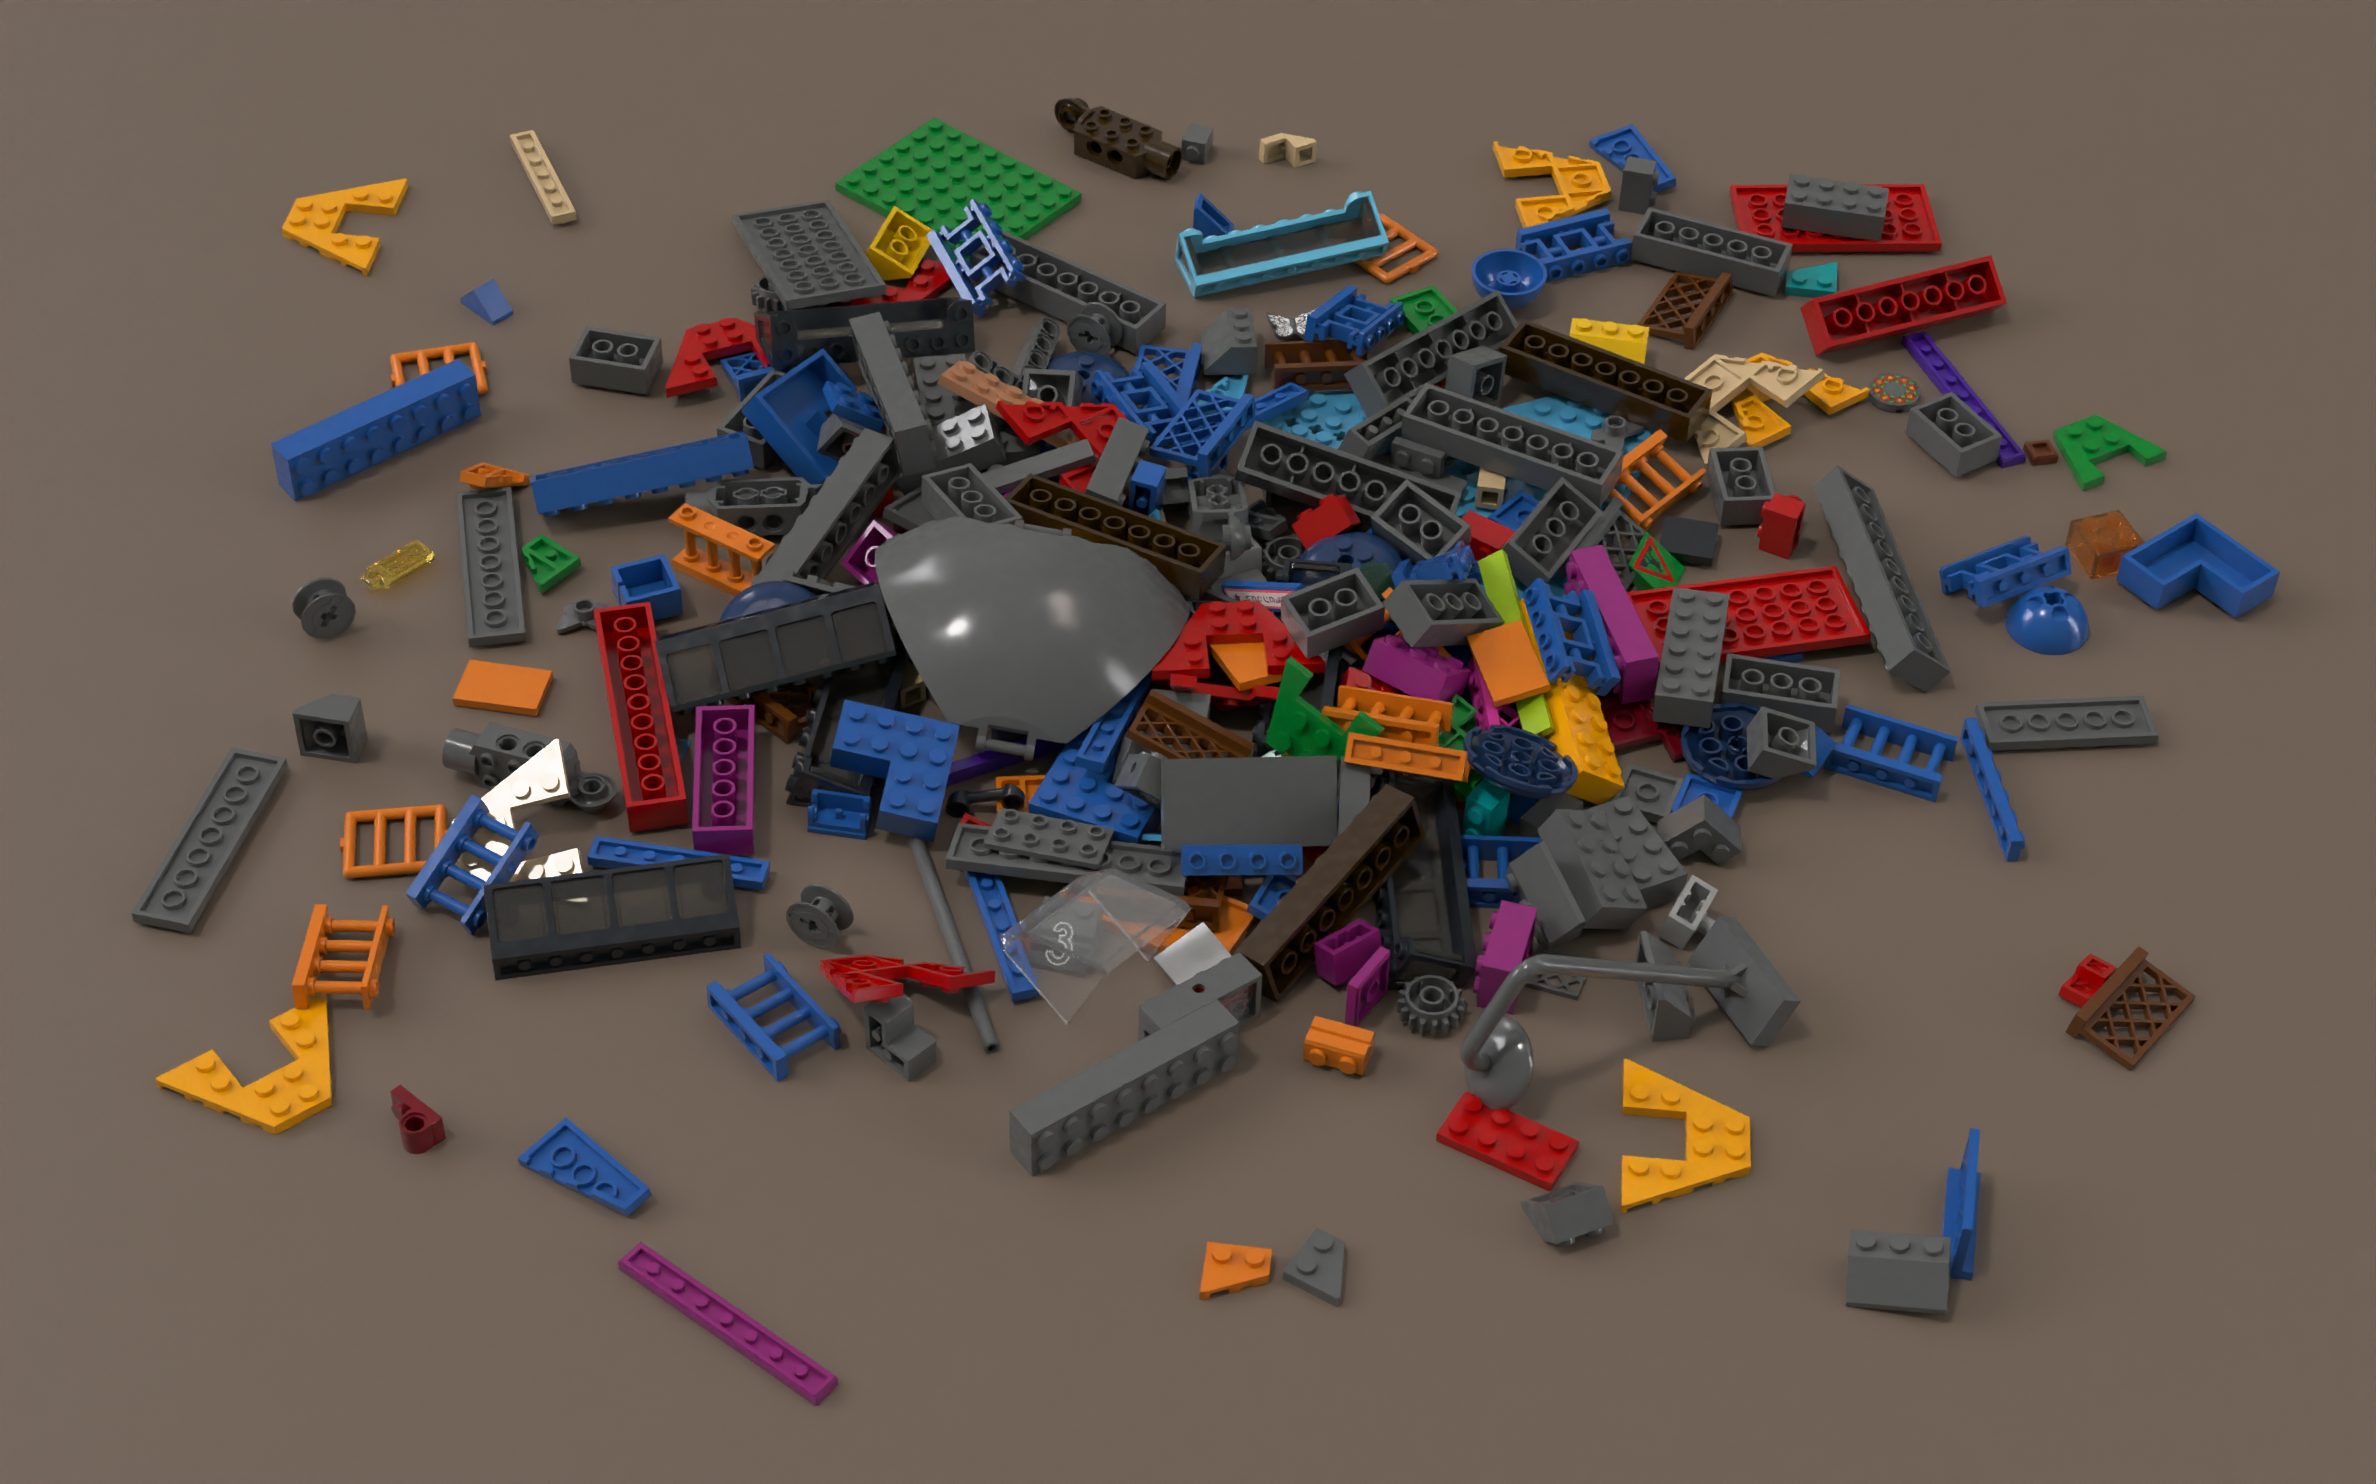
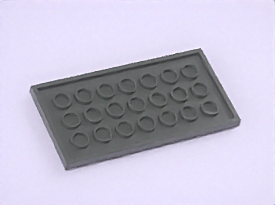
M829 200L732 215L733 225L786 310L803 309V307L809 306L822 307L828 305V303L839 301L846 303L851 302L853 299L875 298L878 295L886 294L885 282Z

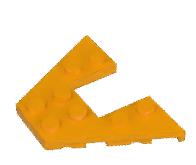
M1493 141V151L1504 178L1552 174L1560 194L1516 199L1515 208L1523 228L1571 217L1611 199V188L1598 161L1582 160L1573 156L1563 159L1553 157V152L1538 149L1531 150L1523 146L1513 149L1499 146L1498 141Z
M404 178L296 198L282 227L283 237L297 241L306 248L310 245L318 249L320 255L333 261H339L345 267L351 265L361 270L363 276H367L381 247L380 238L336 232L346 211L395 216L408 189V180Z
M1759 353L1746 359L1747 362L1760 364L1762 361L1777 362L1784 366L1793 365L1792 362L1776 359L1765 353ZM1824 373L1825 377L1803 394L1828 415H1832L1868 398L1870 389L1865 387L1861 390L1843 384L1844 379L1833 378ZM1753 385L1747 387L1730 403L1740 429L1746 432V446L1764 447L1789 435L1791 425L1763 403L1772 398Z
M326 993L310 999L308 1009L293 1008L269 1020L271 1030L296 1061L242 1087L212 1049L156 1077L157 1087L159 1089L166 1087L184 1094L185 1099L199 1101L203 1103L204 1107L219 1113L229 1112L239 1116L242 1122L260 1126L264 1131L274 1135L332 1106L328 1001Z
M1624 1059L1622 1072V1114L1685 1120V1161L1622 1155L1620 1213H1627L1628 1208L1651 1202L1653 1205L1659 1203L1663 1198H1675L1691 1193L1695 1187L1712 1183V1186L1725 1182L1729 1178L1736 1179L1749 1175L1751 1168L1749 1116L1629 1059Z

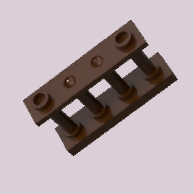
M1340 340L1265 343L1264 367L1274 368L1273 390L1290 382L1309 391L1352 389L1344 373L1367 361L1368 351L1361 357L1356 356V347L1352 350L1347 349V343Z

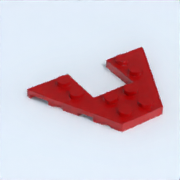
M921 260L914 274L909 279L906 289L888 286L886 287V294L878 295L875 298L853 299L851 302L846 303L839 301L837 305L846 306L934 299L938 296L939 292L950 288L952 280L941 262Z
M724 318L719 322L698 324L693 328L686 329L665 386L666 397L669 398L718 386L717 377L707 363L708 360L753 350L764 368L771 367L756 340L755 325L738 318Z
M1000 400L996 405V410L1026 445L1068 428L1073 431L1080 441L1088 439L1097 461L1061 475L1059 480L1061 485L1083 493L1086 491L1118 418L1121 417L1128 420L1115 404L1108 403L1100 405L1080 403V406H1065L1063 402H1043L1038 404L1033 401H1026L1025 405L1004 404L1003 400Z
M1215 601L1200 605L1184 626L1174 644L1152 669V680H1170L1171 673L1195 676L1197 678H1210L1207 645L1263 642L1267 675H1283L1286 661L1290 657L1312 673H1325V661L1319 655L1307 659L1286 626L1259 601Z
M869 954L820 960V973L853 1003L865 1001L888 1003L890 998L903 996V984L895 982V979L902 978L920 981V986L941 987L940 991L945 993H958L959 988L995 983L994 970L964 973L963 966H950L924 961L904 964V959Z

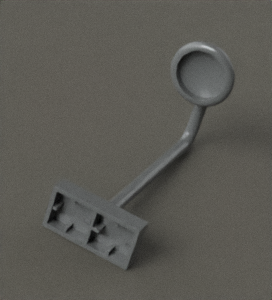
M1719 916L1687 962L1691 967L1550 954L1535 955L1524 960L1508 974L1464 1039L1460 1050V1058L1464 1063V1076L1469 1091L1478 1097L1484 1105L1493 1110H1506L1520 1101L1532 1079L1534 1067L1533 1049L1523 1027L1515 1020L1504 1015L1524 985L1539 974L1707 987L1751 1046L1768 1047L1801 1001L1737 918Z

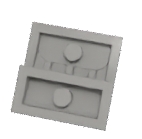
M1202 922L1156 955L1154 960L1169 980L1175 985H1179L1194 977L1198 972L1205 971L1218 964L1221 960L1232 956L1212 931Z

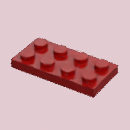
M1467 1091L1464 1092L1436 1135L1437 1142L1549 1192L1553 1189L1579 1147L1578 1140L1508 1109L1493 1110L1484 1105L1474 1094Z

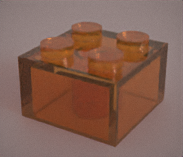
M2117 510L2071 520L2065 545L2089 578L2096 579L2118 574L2122 556L2145 542L2121 511Z

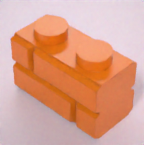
M1315 1016L1305 1037L1303 1059L1316 1066L1326 1065L1339 1069L1345 1074L1354 1073L1363 1076L1373 1053L1375 1032Z

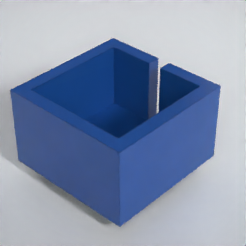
M665 554L610 567L613 593L619 606L650 602L653 621L683 614L681 588Z

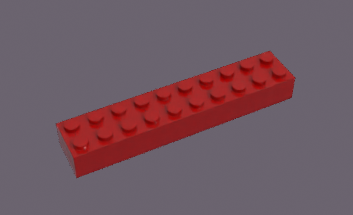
M650 602L593 609L629 831L635 832L689 824L687 800L670 707L655 644L657 637Z

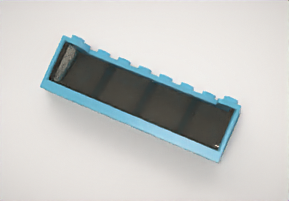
M1357 191L1349 195L1344 208L1339 210L1328 209L1316 215L1306 214L1298 219L1289 221L1283 219L1275 224L1266 226L1256 225L1252 229L1244 231L1233 230L1226 235H1211L1204 239L1201 231L1194 228L1186 229L1178 235L1174 258L1195 298L1386 255L1389 241L1371 191Z

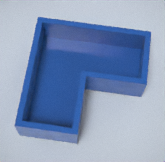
M821 349L757 393L741 410L797 477H803L811 485L823 484L827 476L834 472L839 462L817 452L821 425L828 419L827 416L832 413L822 389L825 383L830 381L834 384L837 382L843 383L853 392L857 390L855 385L824 349Z
M2196 513L2124 554L2116 581L2156 610L2190 590L2196 589L2237 618L2273 597L2280 571Z
M845 699L832 748L830 767L886 779L875 829L934 842L960 725Z
M1084 730L1062 749L1029 801V813L1090 825H1100L1114 829L1112 841L1148 845L1150 841L1142 840V834L1156 832L1160 825L1161 810L1114 786L1115 784L1112 781L1118 746L1103 773L1075 766L1076 755L1089 731Z

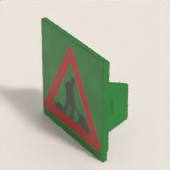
M1645 532L1628 564V567L1636 574L1632 582L1640 590L1676 586L1685 569L1648 532Z

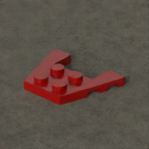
M1172 673L1170 676V687L1173 691L1211 694L1210 705L1217 706V710L1222 712H1234V708L1238 709L1274 702L1279 692L1278 687L1256 685L1252 689L1239 691L1236 687L1199 683L1195 676Z

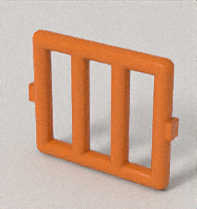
M1381 213L1379 216L1382 224L1389 229L1385 231L1388 241L1397 236L1406 241L1387 251L1386 255L1378 256L1371 261L1364 259L1354 263L1383 283L1388 284L1408 272L1413 274L1419 271V266L1438 256V250ZM1374 217L1369 219L1373 228L1377 227ZM1355 223L1350 226L1349 231L1332 239L1330 244L1334 246L1347 243L1366 233L1362 224ZM1415 247L1424 252L1388 273L1379 268Z
M476 342L392 354L390 356V363L393 374L390 377L392 387H397L405 383L401 363L417 361L421 376L430 372L428 359L443 357L444 363L448 364L455 360L454 355L470 353L473 371L476 375L478 395L488 392L485 373H487L486 363L481 359L479 346Z
M438 804L347 812L344 818V838H340V850L343 853V876L347 879L419 873L427 861H416L417 818L435 817V850L447 832L446 807ZM405 819L404 862L386 864L387 820ZM374 821L373 865L355 866L356 823Z

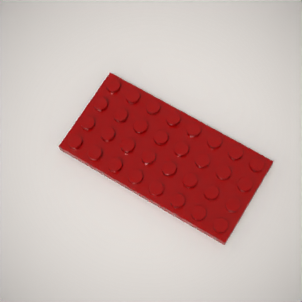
M1860 184L1889 189L1880 242L1783 228L1781 223L1788 185H1730L1729 195L1737 229L1793 244L1792 252L1902 253L1941 250L1942 242L1924 184Z
M1836 566L1627 592L1659 656L1657 671L1660 669L1673 587L1730 594L1720 663L1726 662L1727 653L1759 658L1870 643L1871 633Z

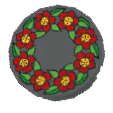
M1899 373L1879 374L1872 378L1868 386L1871 403L1887 412H1896L1897 409H1903V412L1909 411L1910 408L1917 406L1921 395L1920 387L1916 381Z

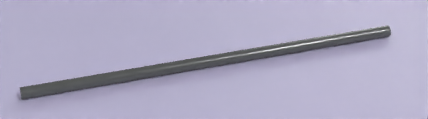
M907 836L953 965L963 966L964 973H973L924 839ZM978 986L963 987L962 990L985 1052L988 1054L997 1052L1000 1045Z

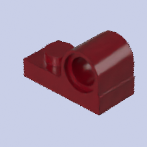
M398 1085L390 1091L393 1104L391 1110L399 1120L403 1148L407 1152L422 1154L446 1138L443 1119L440 1115L402 1085Z

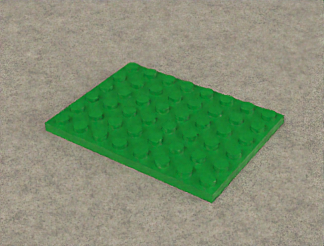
M936 118L931 119L835 182L837 192L886 218L892 208L896 206L937 232L941 231L940 227L943 225L953 231L968 219L964 208L966 206L971 207L969 201L974 198L980 204L984 202L988 205L993 213L991 215L992 220H995L1003 231L1023 240L1028 239L1081 202L1080 192ZM981 224L978 228L971 232V234L974 235L979 230H982L985 233L987 232ZM964 240L960 241L957 245L950 243L952 249L956 250L964 243Z

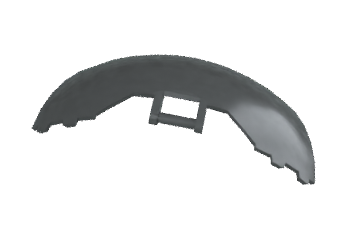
M958 516L938 521L935 519L903 534H897L875 549L876 573L888 611L910 658L947 721L978 728L974 751L983 752L984 750L1017 755L1024 757V760L1028 761L1033 760L1036 739L1067 744L1109 711L1154 668L1174 644L1189 617L1190 606L1185 601L1181 592L1146 558L1143 559L1127 547L1092 543L1080 537L1072 536V529L1063 528V530L1025 524L1024 520L1015 519L1014 525L990 524ZM992 728L1028 735L1026 745L986 738L987 729Z

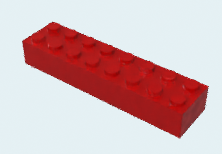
M1992 255L1814 298L1800 309L1815 355L1818 356L1994 312L2005 305L2007 301Z

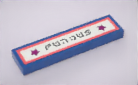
M1227 580L1221 584L1224 595L1238 601H1259L1270 612H1281L1282 596L1305 588L1303 583Z

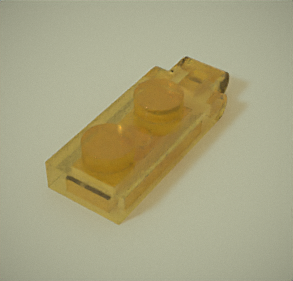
M415 539L370 565L366 569V573L361 576L360 581L372 591L382 586L388 588L434 561V552Z

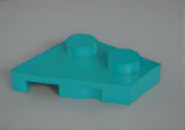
M1833 262L1786 272L1785 295L1818 298L1837 293V263Z

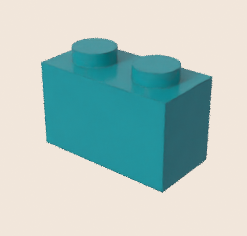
M1483 780L1466 797L1461 835L1500 836L1505 830L1510 793Z

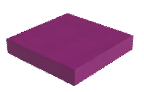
M1380 946L1349 981L1347 986L1345 1024L1357 1027L1387 993L1390 950Z

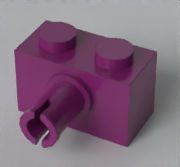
M1359 919L1315 942L1314 953L1317 975L1336 986L1354 977L1380 948V930Z

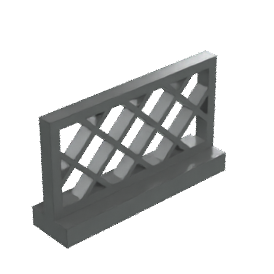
M1614 496L1602 509L1603 514L1574 550L1603 545L1608 557L1609 554H1617L1619 564L1612 565L1615 571H1622L1624 581H1621L1626 590L1636 574L1628 567L1625 555L1634 554L1638 547L1636 539L1641 540L1646 531L1619 509L1623 503ZM1616 520L1625 526L1626 532L1618 531ZM1604 537L1612 538L1615 547H1606ZM1620 538L1628 539L1631 548H1623ZM1570 555L1555 572L1562 580L1567 576L1566 563L1569 562Z

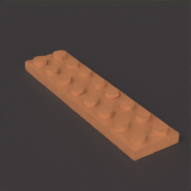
M959 360L940 375L937 383L978 406L986 404L991 413L1001 418L1003 417L996 410L997 402L1003 400L1004 404L1025 405L1026 401H1033L1038 404L1044 402L1038 398H1031L1023 394L1022 390L1018 387L1008 386L1000 382L999 378L993 374L983 373L976 369L974 364L967 361ZM1070 428L1042 439L1057 448L1080 441ZM1139 455V458L1145 461L1146 458Z

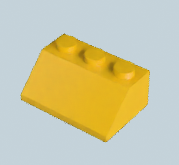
M894 206L865 254L883 280L911 278L931 244L926 234L932 229Z
M1572 318L1569 336L1644 364L1649 327L1619 324L1610 321H1595L1586 318Z

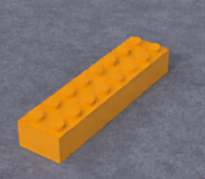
M1522 598L1520 604L1530 641L1548 681L1525 602ZM1564 631L1565 638L1574 641L1573 634ZM1574 674L1567 683L1562 682L1561 677L1555 683L1548 681L1550 691L1545 692L1555 732L1544 738L1557 745L1555 751L1562 755L1563 758L1565 755H1569L1578 770L1575 784L1565 793L1597 805L1604 804L1625 786L1621 776L1622 772L1614 753L1615 749L1608 733V725L1604 720L1601 710V702L1594 689L1589 688L1586 677Z

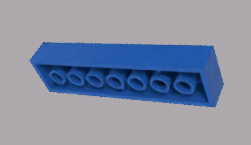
M457 359L271 443L279 486L296 502L480 417L481 411L476 375Z
M744 431L538 474L530 476L538 514L544 513V517H551L561 514V509L571 507L572 511H579L588 508L587 504L598 502L599 506L614 503V498L625 496L626 500L635 499L642 496L641 492L649 490L653 494L669 491L668 486L679 485V488L696 485V480L705 479L706 482L722 480V475L731 473L733 477L749 474L748 469L754 468L748 437Z

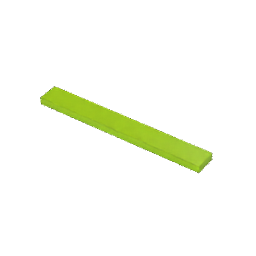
M1501 549L1478 561L1485 591L1505 621L1503 625L1521 620L1529 637L1508 557L1505 551ZM1545 692L1515 701L1523 730L1541 737L1555 732Z

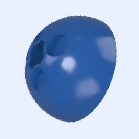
M1497 249L1480 255L1472 265L1471 275L1473 285L1481 298L1499 290L1509 310H1515L1527 306L1540 295L1546 283L1547 270L1537 257L1527 252L1515 249Z
M2040 586L2022 593L2010 606L2005 619V626L2011 638L2022 647L2040 654L2063 655L2079 649L2088 637L2089 621L2083 605L2073 594L2059 587Z

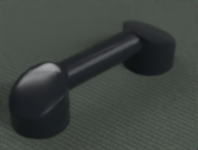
M1005 784L1004 788L975 792L958 790L948 797L946 812L952 817L963 818L965 813H969L970 804L1001 800V804L1005 809L1019 811L1024 807L1026 796L1020 788L1013 784Z

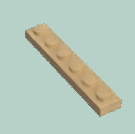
M534 130L510 135L511 145L552 225L577 220L576 211Z

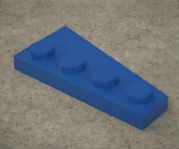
M1633 124L1589 140V146L1592 150L1622 171L1628 156L1657 161L1656 171L1660 172L1658 185L1653 187V191L1658 193L1676 186V177Z
M567 1117L517 1158L520 1166L626 1216H629L652 1196L649 1187Z

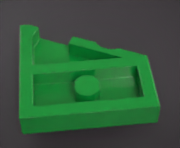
M542 534L521 548L522 557L541 593H544L581 566L580 557Z

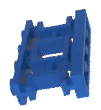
M973 198L969 201L971 207L966 206L964 208L968 219L953 231L943 225L940 227V232L933 229L926 236L961 298L972 300L973 313L982 317L988 312L986 305L991 306L993 304L989 296L991 291L1004 281L1010 286L1015 287L1017 280L1024 282L1027 278L1022 272L1025 269L1023 264L1012 254L1014 251L1012 245L1006 239H1003L1001 235L1003 233L1002 228L995 220H992L991 215L993 213L986 203L980 204ZM981 224L987 232L985 233L984 231L979 230L976 234H971V232H973ZM964 240V243L956 250L952 249L950 243L957 245L960 241ZM984 244L990 255L973 267L967 257ZM1004 261L1008 270L1002 266L997 271L993 272L992 269L996 267L999 263ZM984 276L985 280L974 287L970 279L977 282Z
M1605 208L1517 229L1515 250L1524 251L1531 255L1536 254L1546 267V283L1629 263L1631 262L1633 242L1627 238L1615 240L1612 237L1615 223L1610 221L1611 213ZM1576 244L1583 246L1581 249L1572 251L1567 247Z
M1348 285L1307 316L1303 340L1314 342L1317 339L1323 341L1327 337L1346 342L1347 349L1352 350L1356 347V356L1361 357L1403 324L1405 319V312H1403L1404 303L1399 301L1394 305L1389 302L1386 306L1366 301V295L1364 294L1357 296L1358 287Z
M1151 361L1142 362L1140 371L1136 367L1131 368L1130 377L1114 379L1109 372L1103 373L1101 370H1096L1094 379L1091 382V392L1101 404H1115L1129 421L1149 429L1146 440L1150 441L1149 446H1152L1156 436H1160L1186 404ZM1147 403L1150 408L1138 409L1135 405ZM1195 415L1186 417L1185 419L1190 420L1197 417ZM1183 429V430L1175 431L1173 434H1174V435H1177V434L1185 433L1186 430Z
M2029 536L2017 538L1939 569L1943 593L1950 594L1963 588L1968 589L1969 598H1976V605L1983 608L2072 574L2068 547L2060 546L2043 553L2039 551L2038 543H2031Z
M1462 540L1457 542L1455 548L1449 550V552L1424 561H1418L1414 566L1410 558L1399 562L1391 577L1395 588L1402 580H1450L1457 574L1461 582L1467 579L1475 558L1470 545L1465 546Z
M1537 578L1523 593V599L1548 681L1555 683L1561 677V681L1567 683L1574 674L1586 677L1589 688L1594 689L1595 694L1606 696L1621 680L1593 591L1583 589L1577 596V592L1571 590L1565 598L1552 595L1549 584L1544 583L1543 579ZM1564 631L1572 633L1574 641L1566 639Z
M1301 844L1182 845L1181 873L1184 876L1301 875L1303 873V847Z

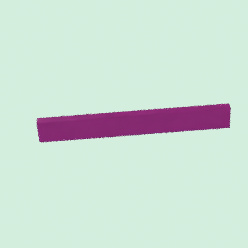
M642 1242L618 1261V1268L623 1273L816 1406L838 1385V1377Z

